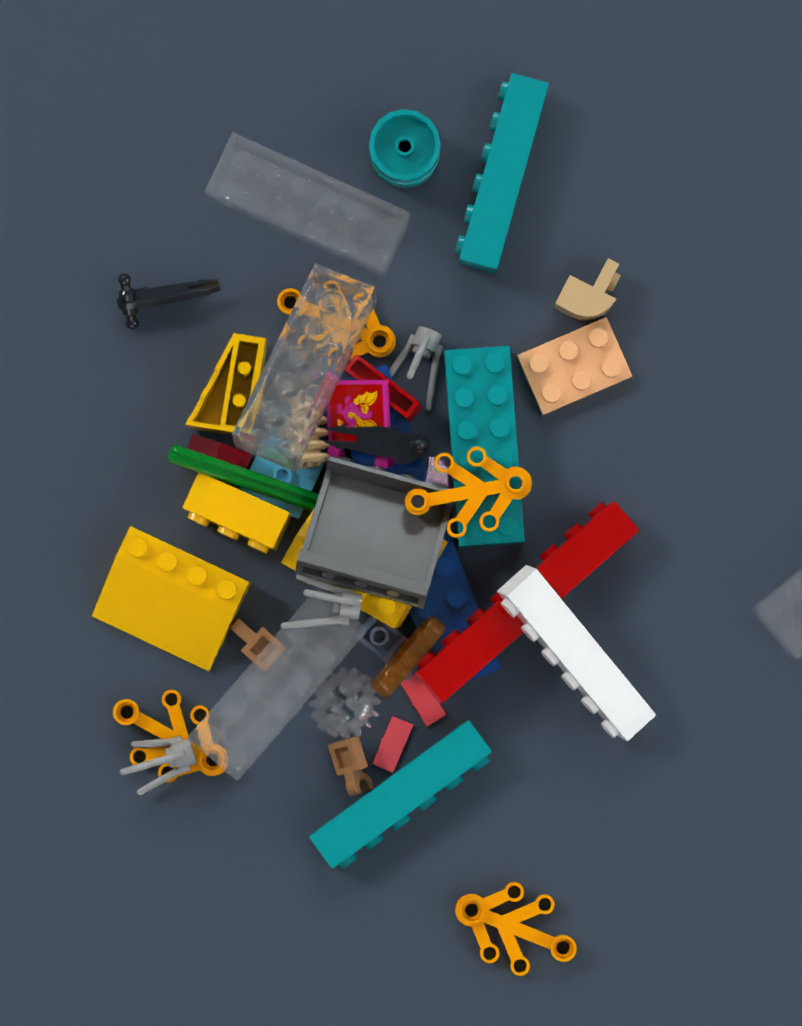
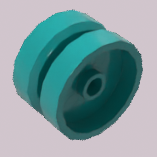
M402 109L392 111L379 119L371 131L369 141L370 160L372 168L378 177L393 187L404 189L419 186L431 178L438 167L441 143L438 130L428 117L413 110ZM405 145L410 146V150L408 152H402L399 150L403 149Z

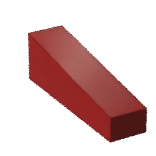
M358 354L344 368V371L355 380H388L390 408L407 422L411 423L423 408L419 401Z

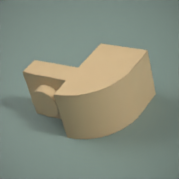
M608 258L594 286L570 275L554 305V309L571 318L582 321L594 320L606 314L613 306L616 298L606 294L605 291L607 289L613 292L621 276L616 273L619 263Z

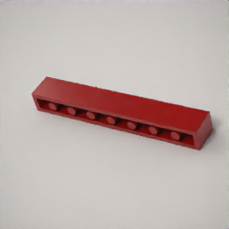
M603 501L600 502L588 513L591 518L583 526L576 523L563 535L567 539L558 548L555 544H552L539 555L542 562L535 568L561 599L640 531L615 501L607 505ZM498 592L490 598L494 604L486 611L479 608L465 620L469 625L459 633L455 629L441 641L444 647L434 655L432 651H429L416 663L419 669L414 672V675L438 703H444L523 633L521 627L524 623L517 615L513 618L500 604L504 599Z

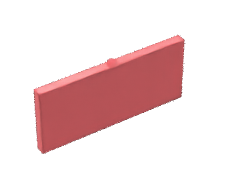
M414 674L408 680L404 679L400 682L412 701V706H415L426 726L431 725L446 715L440 703Z
M392 716L385 735L381 738L382 742L372 764L393 773L413 724Z

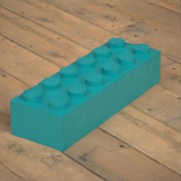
M510 346L444 350L451 456L456 464L483 482L498 480L481 466H471L467 461V453L472 447L478 446L485 450L489 458L504 468L519 467ZM474 451L471 453L470 458L474 463H479L483 460V454L480 451ZM453 478L454 488L465 486ZM511 478L509 480L510 487L519 489L521 487L520 478ZM501 493L486 496L466 525V533L458 538V548L523 544L525 538L522 499L512 500L500 517L497 529L492 532H486L480 527V517L483 513L491 510ZM467 500L455 502L456 517ZM486 516L483 519V525L487 528H492L496 524L493 516ZM456 522L457 534H460L463 531V525L460 522Z

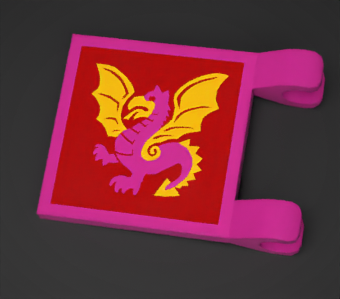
M388 380L325 381L328 428L345 424L346 428L370 426L390 428ZM328 431V441H357L356 436ZM329 445L327 454L331 457H346L344 448L342 451ZM375 456V466L387 469L395 464V458Z

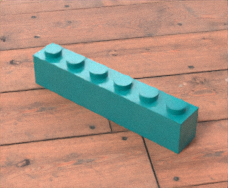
M511 73L509 82H502L498 100L503 101L500 113L494 111L489 128L490 131L495 132L492 144L485 142L481 161L486 162L483 175L476 174L472 192L478 193L475 205L468 204L463 223L469 224L466 236L459 235L454 253L460 255V265L493 274L497 272L549 85L547 82Z
M467 720L312 833L309 838L331 869L337 865L344 869L357 859V856L354 854L363 846L370 850L384 839L381 833L392 826L394 830H397L410 820L408 813L419 807L423 811L437 800L434 794L445 787L449 792L464 781L461 775L468 769L472 768L476 772L489 763L490 759L487 756L492 751L470 720Z

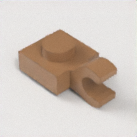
M237 619L230 627L238 637L247 643L240 651L264 673L287 649L263 626L255 633L244 622Z
M359 736L328 744L337 776L344 774L346 790L349 796L372 790L373 782L370 776L362 771L368 765Z

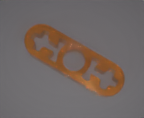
M434 615L427 617L376 676L371 684V688L383 698L391 695L440 638L446 625Z

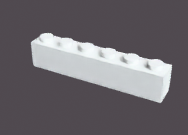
M525 565L497 591L504 599L500 603L502 607L513 618L516 615L524 623L521 629L525 635L533 642L538 640L544 648L541 651L544 658L552 666L557 664L564 673L561 675V678L572 690L578 689L584 696L581 699L583 705L592 714L597 712L604 720L601 726L612 738L618 736L629 741L656 716L650 706L536 568Z

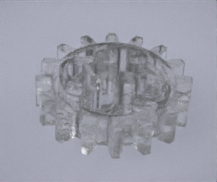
M343 666L340 668L338 675L329 670L328 680L325 681L320 677L318 679L321 685L320 689H311V693L316 696V700L308 702V705L316 711L310 716L316 722L320 721L317 725L319 729L324 732L328 730V734L334 738L340 733V736L344 739H349L350 731L360 736V727L362 725L368 728L372 727L368 720L369 717H378L379 715L373 710V706L381 704V700L373 696L379 691L378 687L370 684L372 679L366 674L361 676V672L357 668H353L349 673V670ZM340 685V692L347 697L345 704L344 700L335 694V688ZM363 691V696L357 700L359 696L357 693ZM344 705L354 712V718L349 721V713L341 708ZM332 706L330 710L332 713L327 715V709Z

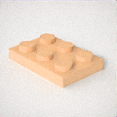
M607 317L517 355V359L542 416L632 378L630 369Z

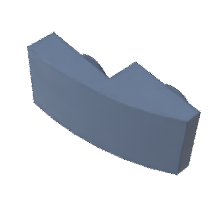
M370 616L354 635L356 639L406 680L418 668L416 663L426 655L396 628H391L373 616Z

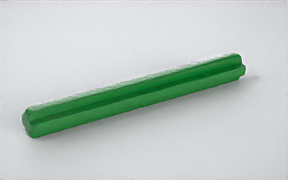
M176 444L172 445L168 452L167 459L170 463L309 511H313L319 496L315 492Z

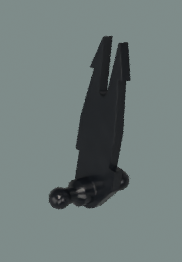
M123 273L118 278L121 290L119 291L117 305L122 309L123 315L127 318L126 326L134 330L139 325L136 314L140 307L150 305L153 307L201 295L205 296L220 291L221 288L218 279H208L149 289L147 287L133 289L130 285L131 277Z
M345 424L325 429L356 436L357 441H324V443L342 451L343 448L372 456L395 458L396 464L408 465L425 456L430 448L429 441L424 435L398 432V428L380 426L346 428Z

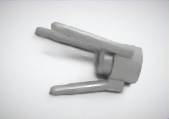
M419 326L415 335L410 334L406 346L389 369L392 378L412 350L415 356L407 373V378L412 379L421 358L430 359L431 355H433L425 407L427 411H430L434 399L439 360L444 347L439 345L442 338L441 334L432 329Z
M297 574V580L335 593L333 595L305 589L303 592L305 596L333 602L332 613H336L338 616L283 622L281 628H303L332 624L348 626L350 619H359L362 594L353 593L352 589L341 588L321 580Z
M180 735L170 739L133 741L131 746L134 748L171 747L165 749V756L120 770V774L126 775L168 762L170 768L177 766L138 789L137 794L142 795L181 773L191 771L190 765L197 764L190 738L182 740Z

